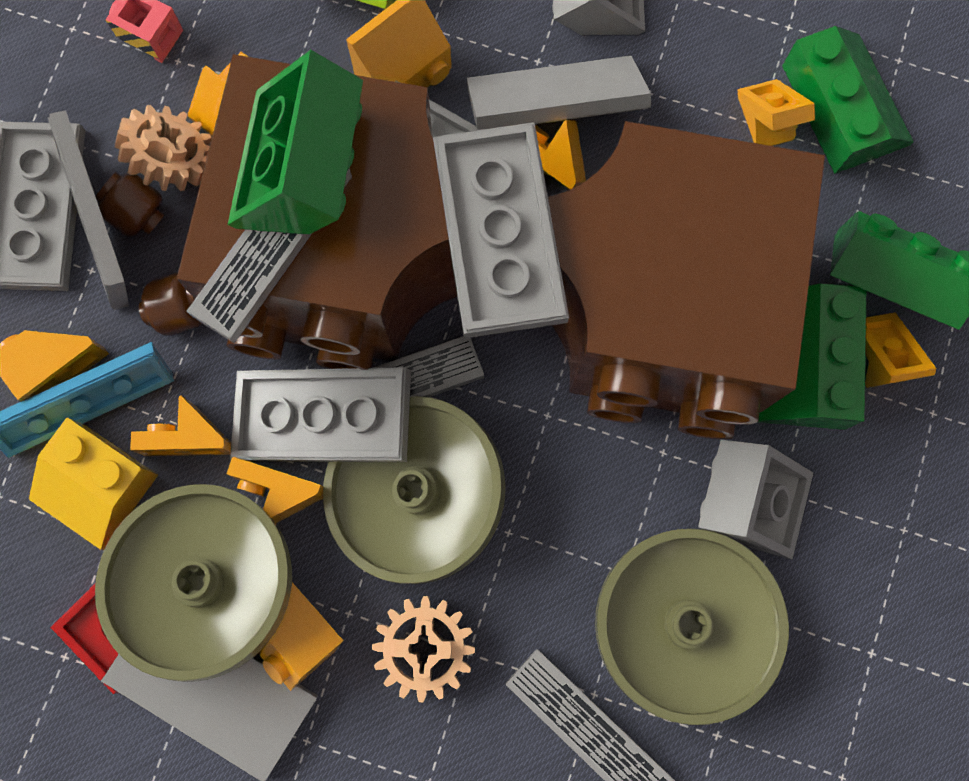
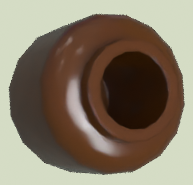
M115 172L95 196L99 202L98 206L103 220L127 237L135 236L140 230L149 235L164 216L158 210L163 200L162 194L150 184L148 186L143 184V179L137 174L130 175L124 173L121 176L118 172Z
M178 273L149 282L143 288L142 301L139 303V313L143 322L148 326H152L156 332L163 336L182 333L197 328L202 324L187 312L195 298L177 280Z

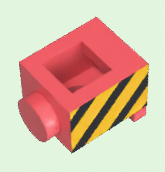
M115 0L110 8L108 17L105 19L118 39L146 52L160 63H163L184 31L172 7L158 0Z

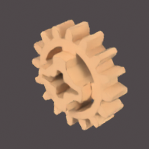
M147 105L144 115L140 111L133 109L129 119L124 117L121 119L115 148L119 149L117 158L119 162H130L128 174L136 175L141 173L144 175L143 184L148 186L155 180L160 183L161 190L163 191L167 190L169 183L175 184L180 191H185L187 181L194 186L200 184L212 137L210 134L199 133L202 126L199 121L191 124L186 121L187 113L185 112L175 116L171 115L169 106H164L162 113H159L151 105Z
M423 596L420 608H415L413 602L410 599L404 600L405 612L403 614L390 609L387 613L392 620V624L390 626L379 624L376 628L385 638L384 642L372 644V650L383 652L384 659L374 665L375 670L388 669L390 675L383 684L388 687L396 681L402 685L399 697L403 699L413 689L417 690L418 702L425 701L428 690H433L436 697L440 700L444 698V684L448 683L455 689L460 687L461 684L455 675L457 671L470 673L471 666L463 661V656L475 653V647L465 645L463 639L468 637L473 631L471 627L462 629L458 627L457 623L463 616L461 611L454 613L452 616L446 614L448 602L442 600L438 607L434 609L431 608L429 596ZM416 617L415 630L407 638H395L399 628L409 619ZM434 618L441 620L448 626L455 640H443L434 630ZM425 625L429 644L437 645V652L431 653L428 656L423 671L420 654L412 652L411 646L420 641ZM394 656L404 657L412 666L414 679L400 670ZM454 658L451 667L443 675L431 680L432 667L440 659Z

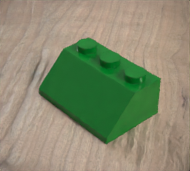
M834 26L796 40L782 67L793 90L814 103L815 120L809 121L834 174L908 147L914 142L859 34Z
M309 50L257 89L227 225L244 230L309 235L339 219L346 204V196L343 192L347 171L354 158L352 142L355 125L358 123L362 113L360 97L364 80L313 50Z
M858 211L838 229L834 236L831 276L959 330L969 317V251L960 250L958 253L942 246L935 237L927 233L916 232L913 234L897 227V224L890 218L876 213L870 216Z
M833 284L808 286L796 389L759 413L758 423L846 430L864 421L866 290L856 286Z

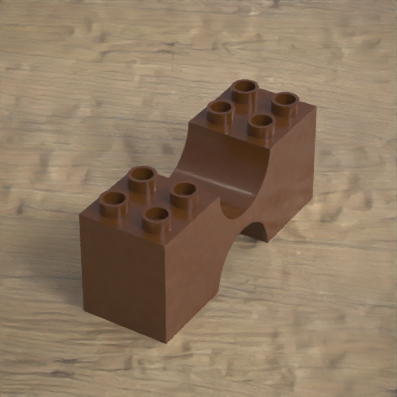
M235 54L232 56L177 275V280L195 299L245 231L244 229L233 228L227 224L256 91L291 64ZM356 75L364 80L360 97L362 113L358 123L355 125L352 142L354 158L349 168L352 178L344 187L343 193L346 196L344 210L337 221L311 234L235 343L230 340L227 341L226 346L229 349L252 357L277 360L281 359L284 343L288 342L319 349L316 363L324 368H359L361 370H368V368H372L373 358L388 361L397 360L402 344L416 322L437 305L458 297L435 156L428 87ZM625 121L617 147L605 165L596 174L573 189L548 197L569 314L568 323L551 326L559 336L568 358L570 368L569 393L589 396L587 408L589 415L613 422L640 423L642 422L644 407L680 413L678 430L682 433L708 439L734 438L736 424L757 423L759 413L796 389L825 155Z

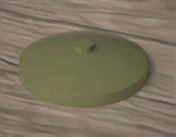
M413 396L410 397L407 462H328L323 484L324 511L329 529L340 549L355 565L377 578L396 583L422 584L438 581L457 573L473 562L493 537L500 522L505 502L506 483L502 460L489 434L466 412L442 400Z
M206 484L186 485L164 491L133 510L114 531L104 549L98 566L95 584L96 609L101 627L112 647L124 660L140 671L154 677L172 681L195 682L225 675L244 665L258 654L279 627L291 594V557L284 536L274 520L258 504L241 493L226 487Z
M677 529L666 531L641 541L628 550L613 566L601 588L596 607V639L600 655L608 673L622 692L634 703L655 716L671 722L688 725H706L722 722L745 712L755 705L771 688L779 675L787 652L789 640L788 614L784 598L775 578L765 564L748 548L725 535L712 531Z

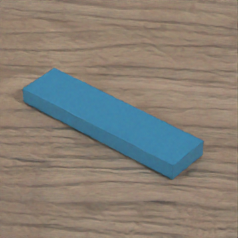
M150 342L0 411V450L10 458L51 439L67 417L83 424L174 382L172 371L153 343Z

